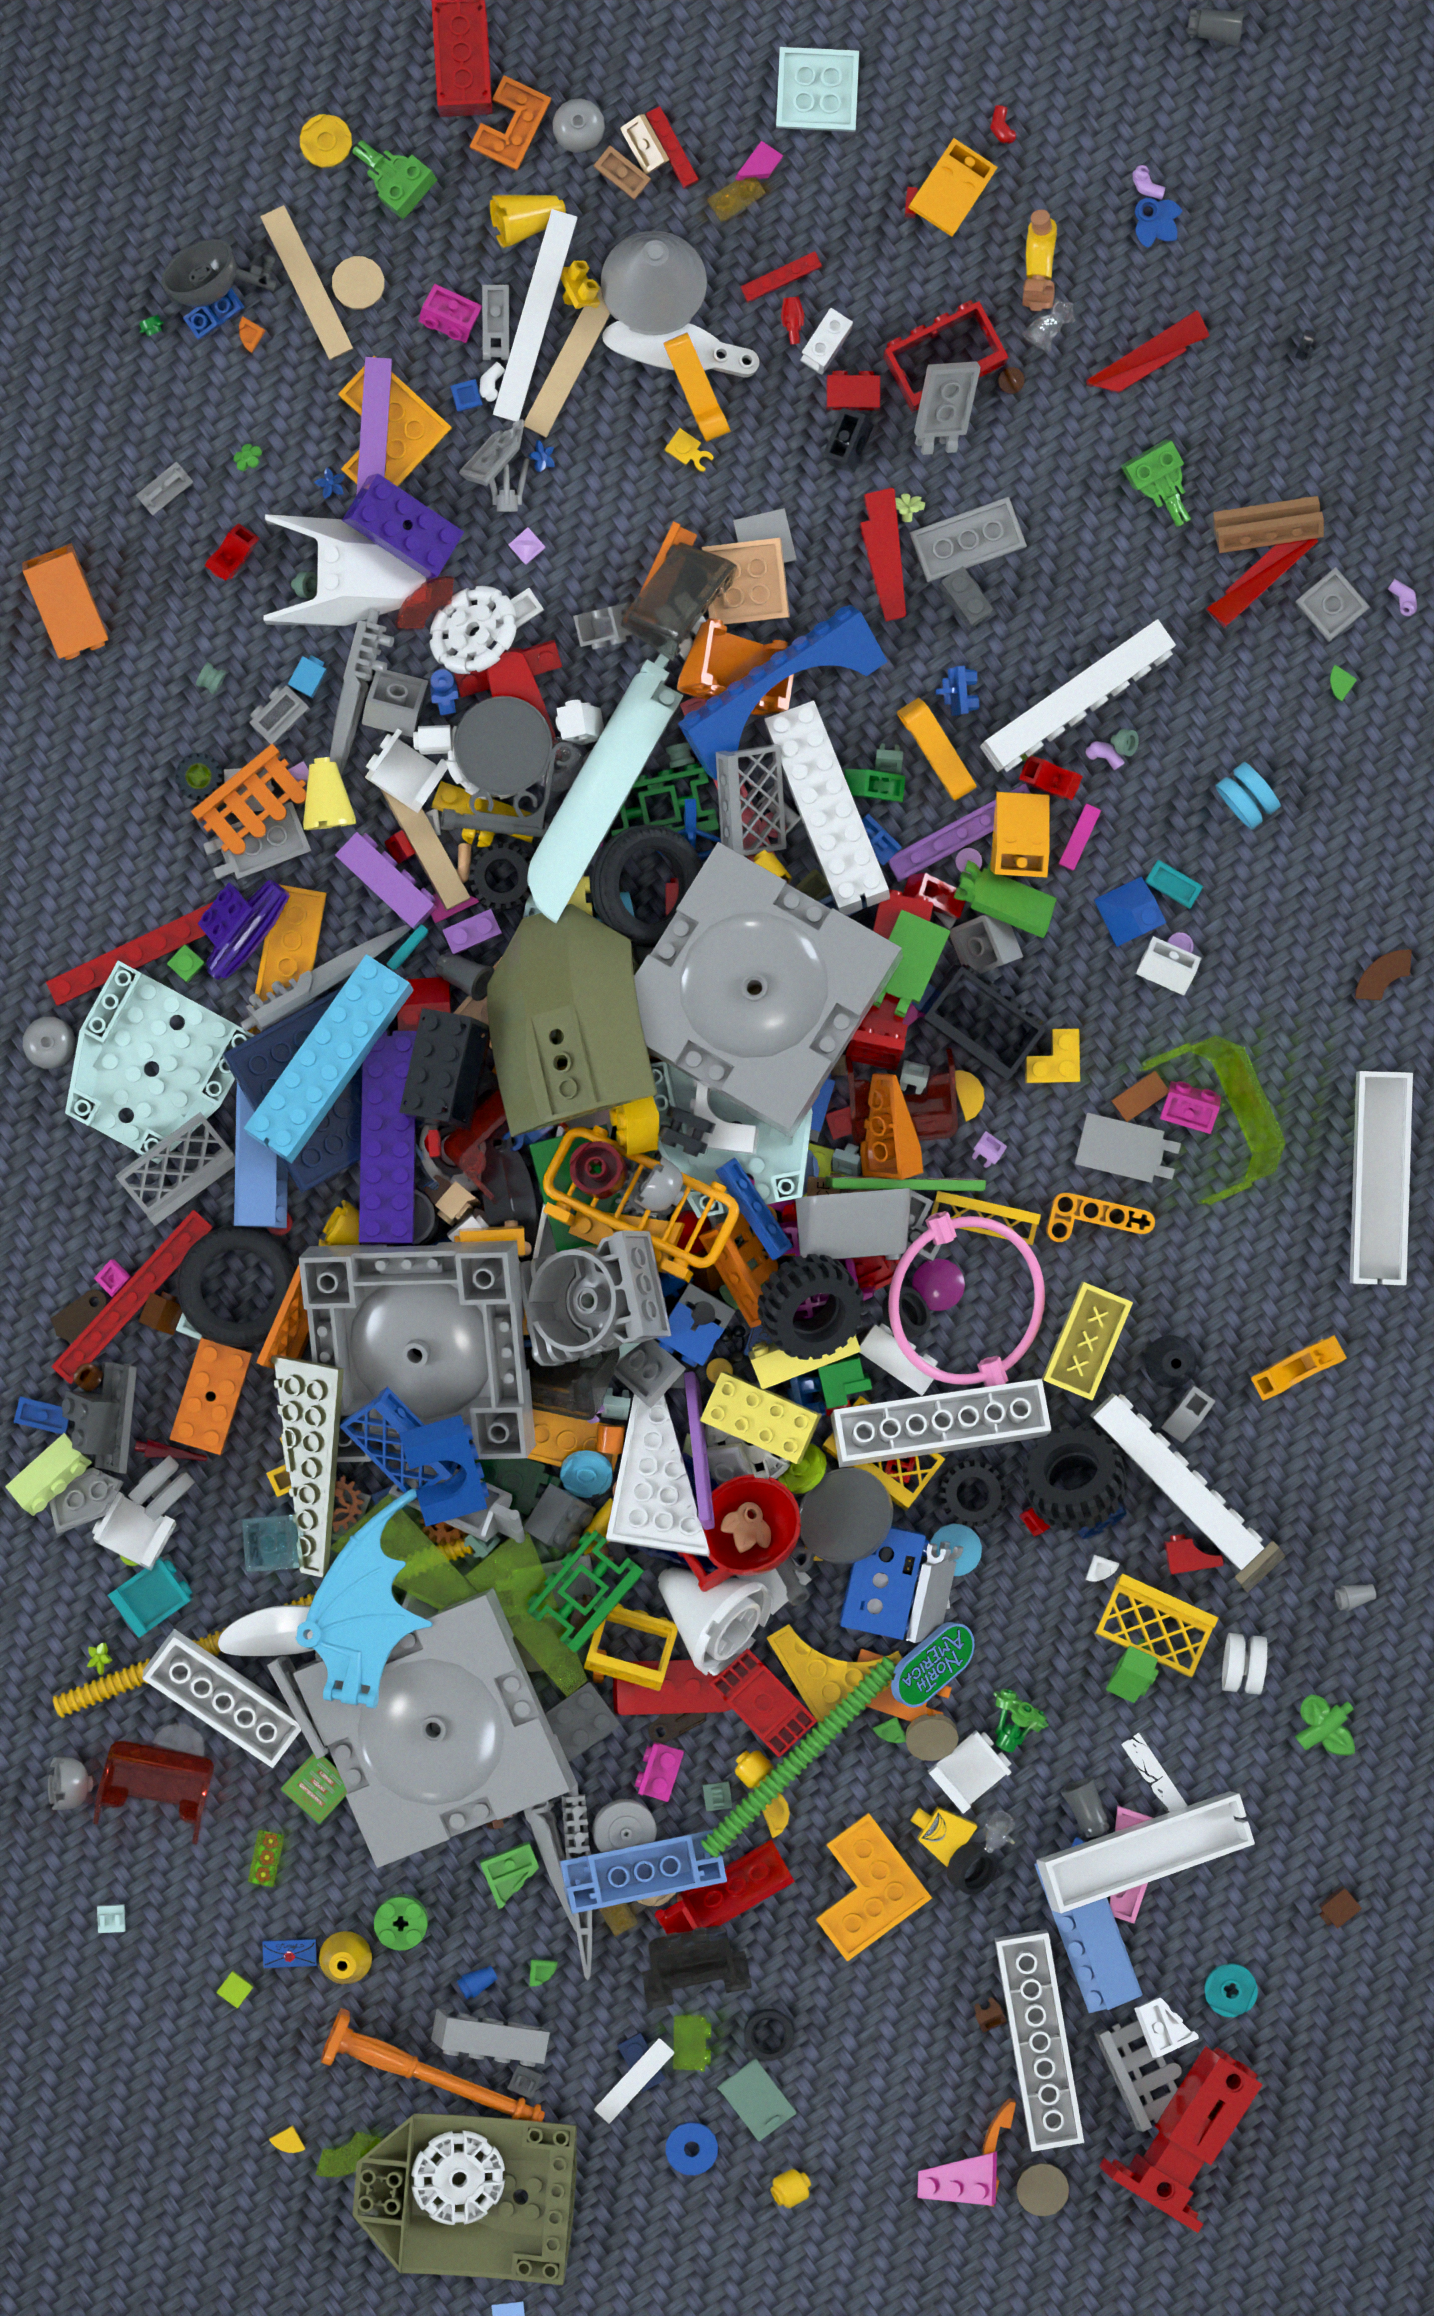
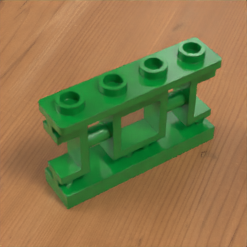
M698 763L685 766L684 772L674 773V770L670 769L658 772L659 777L648 779V775L639 776L631 790L643 787L648 788V791L638 793L641 806L625 809L623 804L620 813L624 828L611 831L613 838L621 831L629 828V819L643 817L644 824L659 825L678 832L684 829V826L673 828L672 824L682 822L679 808L685 807V799H696L697 818L708 816V821L696 823L697 829L707 833L719 831L715 808L701 811L696 786L709 784L707 773L703 767L700 768ZM698 775L700 778L690 781L692 795L677 798L674 785L663 786V783ZM670 792L675 817L650 822L645 797Z
M596 1530L592 1534L587 1531L578 1542L581 1547L575 1554L571 1551L561 1562L564 1566L558 1574L553 1572L544 1582V1585L547 1586L540 1595L536 1592L526 1604L530 1607L526 1612L538 1622L549 1613L567 1628L559 1640L574 1653L580 1650L645 1572L629 1558L618 1567L600 1552L607 1543V1539ZM594 1541L598 1542L592 1550L601 1559L595 1569L591 1572L583 1564H580L573 1571L571 1568ZM609 1567L619 1575L626 1568L630 1569L629 1573L606 1599L604 1595L610 1587L600 1579ZM581 1572L585 1573L602 1588L586 1608L565 1592ZM561 1581L563 1585L557 1593L565 1598L567 1602L558 1613L547 1604L539 1612L537 1610ZM575 1608L585 1616L594 1609L596 1612L577 1635L571 1639L569 1636L576 1628L566 1621L567 1617Z

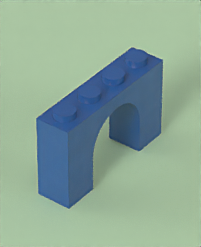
M461 1415L399 1433L409 1470L444 1460L453 1461L461 1465L459 1471L451 1479L415 1490L426 1527L488 1509L485 1501L486 1497H490L485 1481L480 1483V1479L484 1478L480 1462H474L475 1459H479L475 1443L469 1444V1440L474 1439L469 1424L464 1425Z

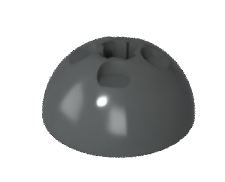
M217 239L198 242L186 248L175 256L165 268L161 280L164 290L175 301L191 307H204L217 302L228 293L235 280L236 259L233 250L227 242Z

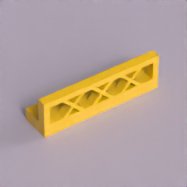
M936 1191L931 1215L937 1213L939 1203L941 1202L951 1205L956 1213L951 1219L961 1217V1214L971 1209L975 1210L980 1217H983L981 1212L991 1214L986 1217L988 1219L995 1215L1001 1216L1012 1230V1227L1021 1221L1032 1223L1029 1238L1023 1239L1027 1244L1033 1245L1041 1214ZM955 1206L962 1207L965 1209L958 1212ZM1007 1218L1014 1219L1016 1221L1010 1224ZM979 1227L959 1228L1007 1239L994 1231Z

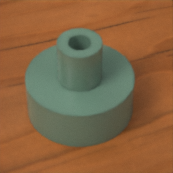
M301 571L292 580L291 587L295 589L299 597L313 598L317 594L318 576L314 572Z
M1121 729L1117 735L1111 737V744L1115 746L1118 754L1132 756L1136 752L1139 739L1135 730Z

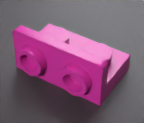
M434 284L422 306L418 321L430 329H435L448 335L453 340L466 343L482 310V305Z
M1171 1081L1160 1119L1211 1134L1220 1108L1221 1096L1209 1089L1200 1090L1183 1081Z
M655 1741L652 1747L647 1746L643 1761L647 1762L644 1772L639 1771L635 1782V1787L639 1788L638 1794H644L668 1802L684 1750Z

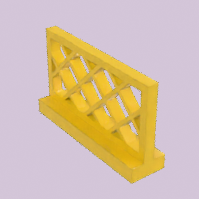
M860 1396L852 1407L869 1405L871 1403ZM832 1433L823 1444L822 1449L838 1460L834 1433ZM938 1453L929 1454L937 1462L932 1469L920 1470L918 1456H915L917 1471L904 1473L901 1471L900 1459H896L898 1473L890 1475L883 1472L881 1461L878 1462V1467L873 1463L847 1466V1468L862 1469L874 1475L886 1487L891 1500L907 1511L944 1462L945 1458ZM928 1473L922 1481L921 1474ZM898 1476H899V1479H900L899 1482H900V1483H898V1482H897L896 1480H894L892 1477H898ZM902 1476H918L919 1486L914 1493L904 1487Z
M1121 1574L1117 1578L1114 1590L1095 1634L1126 1648L1130 1645L1158 1658V1663L1193 1677L1210 1634L1218 1621V1617L1127 1575ZM1119 1593L1129 1598L1131 1608L1119 1612L1115 1603ZM1144 1606L1152 1608L1156 1619L1143 1623L1138 1609ZM1113 1608L1115 1614L1110 1615V1612ZM1134 1611L1139 1625L1126 1629L1121 1615ZM1159 1612H1161V1613H1163V1614H1166V1615L1160 1617ZM1117 1617L1121 1632L1111 1634L1103 1630L1107 1620ZM1168 1617L1176 1619L1180 1630L1167 1634L1162 1620ZM1158 1622L1163 1636L1150 1640L1145 1626ZM1141 1628L1146 1642L1135 1645L1131 1643L1128 1632ZM1196 1628L1203 1631L1204 1635L1201 1642L1191 1645L1186 1631ZM1182 1633L1187 1647L1174 1652L1169 1637ZM1124 1635V1638H1125V1639H1122V1638H1120V1637H1118V1636ZM1165 1639L1170 1653L1159 1656L1155 1654L1152 1643ZM1148 1646L1149 1651L1146 1650V1649H1144V1648H1142V1647ZM1198 1647L1195 1654L1193 1648ZM1189 1650L1193 1660L1189 1669L1179 1665L1176 1654ZM1172 1657L1173 1662L1170 1661V1660H1168V1659H1166V1658Z

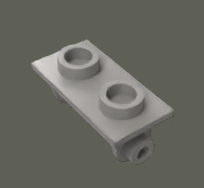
M175 462L136 496L148 511L155 515L191 485L193 481L183 468Z

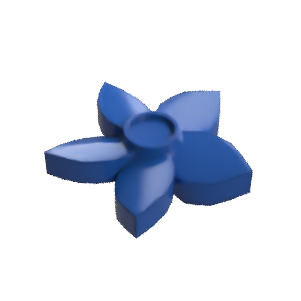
M536 440V452H531L528 455L530 459L535 461L534 467L536 471L541 472L545 467H555L553 459L549 457L554 447L544 448L541 441Z
M326 467L324 472L325 479L320 478L314 481L317 486L324 487L323 498H328L332 491L337 495H344L343 489L339 484L343 481L345 475L337 474L333 477L332 471Z

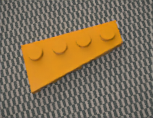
M577 1211L576 1219L568 1233L599 1245L602 1238L613 1236V1233L618 1232V1230ZM605 1212L613 1217L615 1215V1213ZM620 1214L618 1219L637 1228L642 1217ZM647 1218L642 1230L650 1231L651 1235L661 1239L669 1221ZM675 1222L666 1242L677 1246L685 1224ZM653 1248L658 1271L666 1273L660 1267L665 1258L671 1261L672 1256Z

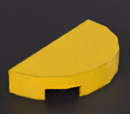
M962 1070L950 1071L963 1115L967 1122L976 1117L982 1109L985 1099L984 1088L979 1079L971 1073Z
M781 1793L777 1794L778 1797L776 1799L773 1798L771 1800L772 1803L770 1805L767 1804L765 1806V1811L762 1810L772 1838L783 1832L790 1815L788 1803Z

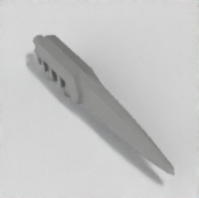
M369 609L366 622L358 620L343 677L344 682L337 708L330 750V762H336L340 776H342L351 750L365 697L368 695L369 685L367 681H373V670L385 673L387 670L386 662L376 660V656L381 653L379 645L392 647L394 643V637L382 634L386 632L387 627L377 624L380 611Z
M404 925L339 955L311 972L308 970L299 976L298 982L292 978L289 980L291 986L285 988L280 981H275L272 984V989L276 992V995H273L271 991L266 994L268 999L264 1002L257 994H252L249 997L251 1004L246 1006L250 1017L240 1022L243 1030L246 1032L256 1026L263 1032L310 1005L318 995L350 976L366 954L374 959L411 929V926Z
M577 1782L568 1792V1796H562L566 1860L591 1855L588 1840L585 1794H578ZM592 1910L574 1913L581 1961L587 1981L591 1974Z
M547 1800L524 1809L526 1820L531 1825L539 1852L558 1898L571 1925L577 1932L575 1914H571L563 1889L564 1883L559 1861L566 1860L557 1829L555 1813L551 1810L554 1804L553 1801Z

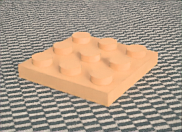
M781 538L702 547L709 618L723 621L722 625L790 617Z

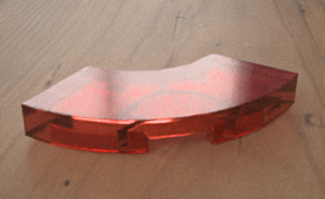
M452 576L437 577L421 584V587L415 590L403 602L398 612L395 626L397 628L423 629L427 617L433 610L442 605L451 604L454 578Z

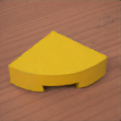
M293 2125L269 2138L276 2148L284 2152L297 2153L306 2149Z

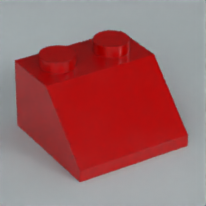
M442 977L405 979L411 984L413 992L397 1013L398 1031H417L422 1008L452 1013L449 982L445 981Z

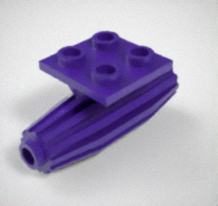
M268 880L247 901L230 882L219 892L216 900L203 913L201 920L197 923L215 945L206 961V965L209 967L207 972L218 980L221 977L227 979L251 957L276 924L290 897L284 888L276 882Z

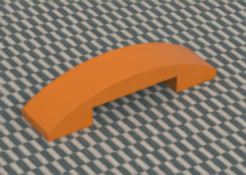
M1009 2098L997 2111L986 2133L981 2155L995 2152L1000 2127L1011 2129L1016 2106L1015 2099ZM996 2176V2194H997L998 2185H999V2178H998V2176Z

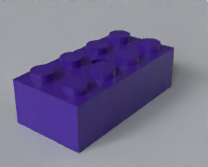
M378 473L367 477L342 519L347 525L427 579L438 577L464 531Z

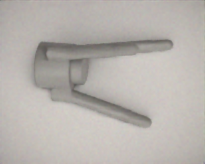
M528 458L524 459L516 495L515 490H510L508 464L504 466V490H499V495L495 479L489 483L493 496V505H497V512L518 511V505H522V493L529 465Z

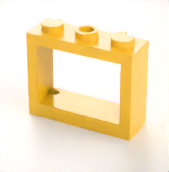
M617 1604L594 1632L584 1669L660 1691L678 1628L674 1621H670L665 1617L654 1618L645 1611H631L624 1609L621 1604ZM606 1620L667 1638L658 1670L656 1671L597 1653Z

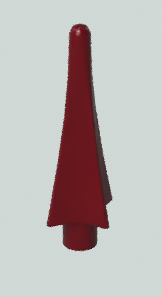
M147 1438V1442L136 1440L134 1450L144 1452V1457L167 1458L170 1455L172 1458L204 1462L208 1459L205 1455L181 1450Z

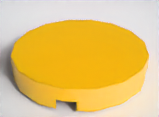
M319 114L309 119L303 126L300 135V148L304 157L313 165L321 168L334 167L341 164L349 156L352 148V134L347 124L339 117Z

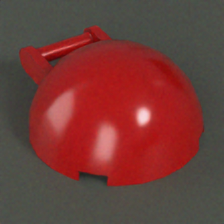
M748 1474L732 1478L711 1492L715 1527L707 1530L703 1528L710 1550L708 1558L718 1569L707 1575L695 1554L677 1552L680 1557L685 1558L699 1580L698 1586L702 1592H706L733 1575L756 1576L766 1574L784 1563L797 1544L801 1530L798 1504L790 1490L772 1477H769V1479L755 1478L754 1474ZM746 1502H753L760 1507L763 1514L762 1519L770 1527L771 1541L766 1549L755 1543L747 1551L739 1553L734 1542L733 1533L722 1532L721 1524L723 1518L728 1513L736 1512ZM748 1511V1517L750 1519H753V1513L751 1511Z

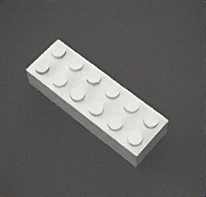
M173 1629L143 1670V1680L272 1768L301 1731L289 1707L176 1629Z

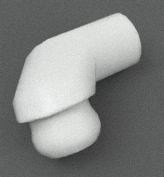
M498 362L487 370L480 379V394L489 402L494 401L498 397L499 393L495 389V381L505 373V369Z

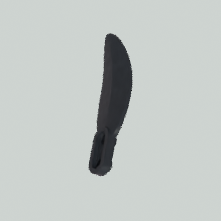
M490 1105L481 1114L486 1145L481 1169L483 1204L490 1227H505V1221L507 1220L518 1221V1226L524 1227L525 1241L531 1245V1253L528 1256L518 1257L520 1262H524L532 1258L537 1239L535 1193L523 1157L518 1150L512 1152L510 1150L514 1146L513 1137L510 1136L507 1140H502V1136L510 1131L505 1109L498 1105ZM496 1113L498 1120L495 1123H491L490 1116ZM501 1139L503 1145L501 1148L496 1149L495 1141Z

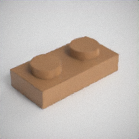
M609 146L593 165V168L634 201L651 181L650 177L612 146Z

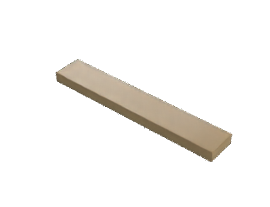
M283 205L260 216L329 360L353 350L350 340L285 206Z
M600 286L596 294L600 305L598 308L585 306L581 311L525 420V428L547 438L611 315L604 303Z
M380 788L445 910L448 911L470 900L465 886L423 809L421 808L416 813Z

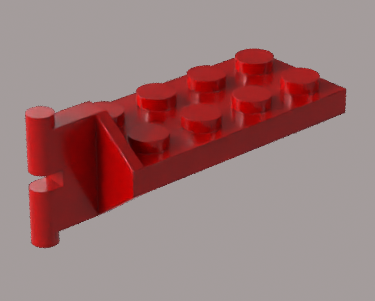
M772 1839L724 1867L727 1882L685 1890L676 1896L678 1901L676 1904L664 1911L660 1909L655 1912V1918L675 1946L682 1945L683 1940L694 1933L698 1938L704 1936L795 1882Z

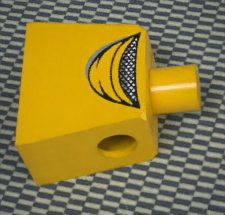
M938 1806L932 1815L918 1808L910 1820L922 1828L917 1836L918 1840L946 1867L954 1852L968 1842L977 1828L976 1823Z

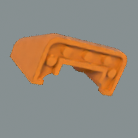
M709 618L707 622L701 623L680 673L677 690L704 700L718 696L727 690L731 683L740 681L747 676L754 667L763 665L770 660L773 654L789 647L788 642L773 640L771 644L763 645L726 633L727 627L722 625L723 621ZM794 674L771 688L756 704L751 714L763 716L788 710Z

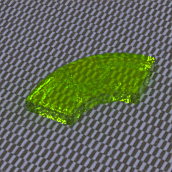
M356 2131L352 2140L345 2146L336 2149L323 2148L315 2175L339 2177L355 2172L357 2161L378 2145L382 2138Z

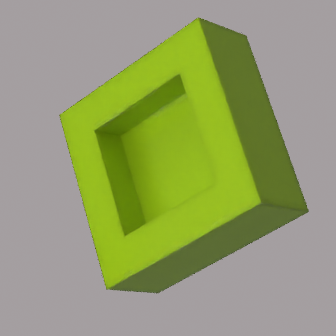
M232 1971L216 1993L238 2008L254 1985L235 1971Z

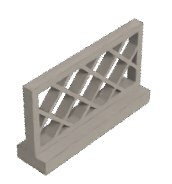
M773 744L732 752H716L721 844L742 856L759 854L763 850L771 852L786 849L780 745ZM772 752L773 762L766 768L760 763V760L765 753ZM747 756L752 762L743 773L739 770L738 758ZM758 766L764 771V774L757 783H754L749 778V775ZM770 776L774 780V788L768 795L761 787ZM747 781L753 786V789L744 799L740 795V787ZM759 791L766 799L757 810L750 802ZM770 803L776 806V813L771 820L763 815V812ZM746 807H749L755 814L746 825L742 821L741 814ZM759 818L767 823V826L760 835L752 830V827ZM773 828L777 832L778 843L768 844L764 839ZM750 833L756 838V841L750 848L744 849L743 839Z
M199 1112L115 1176L146 1213L149 1220L156 1226L235 1166V1154L204 1115ZM202 1122L205 1126L204 1135L191 1136L192 1128ZM175 1141H184L182 1152H169L171 1144ZM190 1141L202 1142L200 1153H187ZM207 1143H219L222 1147L214 1154H205ZM153 1157H163L161 1168H148L149 1160ZM168 1157L181 1158L179 1169H166ZM186 1158L199 1159L196 1168L184 1170ZM132 1173H142L140 1184H129L125 1178ZM147 1173L160 1174L158 1185H145ZM165 1174L178 1175L176 1183L172 1186H163ZM143 1191H156L155 1198L148 1204H145L142 1200Z

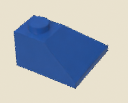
M1142 877L1094 899L1116 947L1166 923L1154 896Z

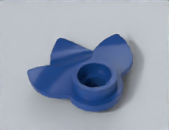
M1152 198L1140 200L1135 207V216L1138 220L1135 232L1141 244L1149 248L1155 238L1162 241H1175L1177 239V227L1173 219L1182 213V209L1174 201L1168 199L1159 202ZM1149 207L1152 209L1153 214L1146 216L1143 213V209Z

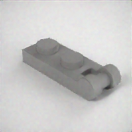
M482 285L483 360H491V357H501V360H509V285ZM491 339H501V347H491Z

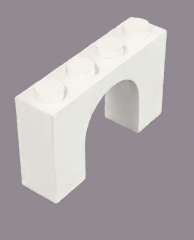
M694 1079L693 1087H697L696 1098H691L690 1113L716 1124L713 1134L704 1132L701 1141L708 1144L707 1149L756 1155L759 1128L757 1126L728 1123L720 1120L714 1114L711 1107L710 1095L712 1089ZM688 1125L686 1134L691 1136L694 1127Z

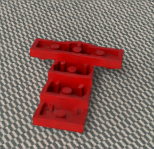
M554 640L525 649L509 648L508 651L505 650L500 655V660L481 672L475 670L471 671L470 674L454 673L461 698L490 689L492 697H516L534 706L542 714L549 726L552 736V747L555 743H558L543 698L534 678V675L562 667ZM560 748L557 749L555 758L562 756Z

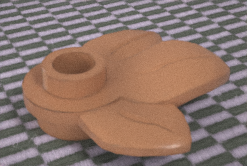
M753 1502L742 1504L736 1512L728 1513L723 1518L721 1531L733 1533L734 1542L739 1553L747 1551L755 1543L766 1549L771 1541L770 1527L762 1519L763 1514L760 1507ZM748 1511H751L753 1513V1519H750L748 1517Z

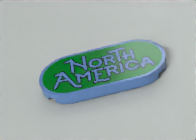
M944 1623L897 1664L893 1672L896 1674L894 1680L891 1681V1690L894 1698L899 1703L908 1707H919L930 1700L962 1672L971 1661L974 1653V1637L971 1630L960 1623Z

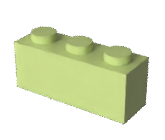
M63 1433L5 1487L20 1506L34 1516L37 1512L42 1511L47 1506V1503L56 1495L62 1493L71 1481L82 1475L92 1462L86 1454L72 1449V1439Z

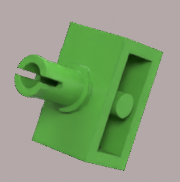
M1140 1639L1137 1644L1140 1645L1146 1641L1145 1639ZM1129 1645L1114 1667L1106 1690L1135 1703L1140 1695L1145 1696L1150 1684L1154 1683L1159 1671L1155 1669L1158 1658ZM1148 1646L1142 1647V1648H1144V1649H1146V1650L1149 1651Z

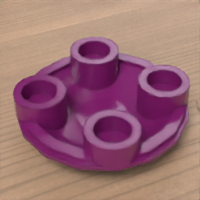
M939 1258L933 1261H926L919 1266L914 1274L912 1288L920 1293L926 1301L929 1310L935 1311L947 1310L957 1304L963 1295L965 1286L963 1274L957 1265L949 1260Z

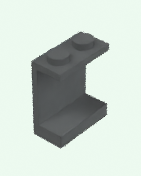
M963 566L943 579L938 587L968 631L991 615L990 612L994 610Z

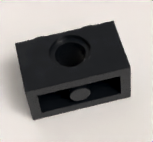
M842 408L823 457L831 466L855 473L874 424L866 415Z

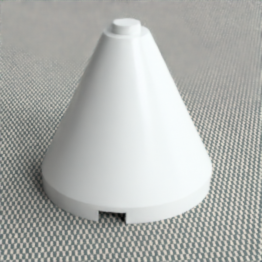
M672 1567L665 1569L658 1578L659 1590L695 1667L705 1675L708 1672L713 1676L722 1673L747 1648L750 1649L756 1641L751 1637L758 1624L765 1627L773 1607V1594L771 1590L759 1582L730 1577L708 1591L702 1592L698 1586L699 1580L692 1570Z

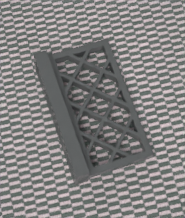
M103 1362L100 1394L119 1402L120 1406L113 1455L93 1454L92 1467L103 1468L117 1473H126L137 1367L125 1363Z

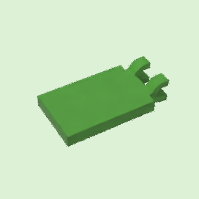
M969 860L967 861L964 870L969 873L962 871L959 882H961L959 887L961 888H957L954 898L971 902L970 908L1039 937H1045L1057 898L1005 876L994 874L988 869L983 868L982 872H980L977 864Z
M901 910L889 941L902 948L903 959L873 1005L880 1008L885 994H891L900 998L894 1015L904 1018L911 1001L919 1004L951 931Z

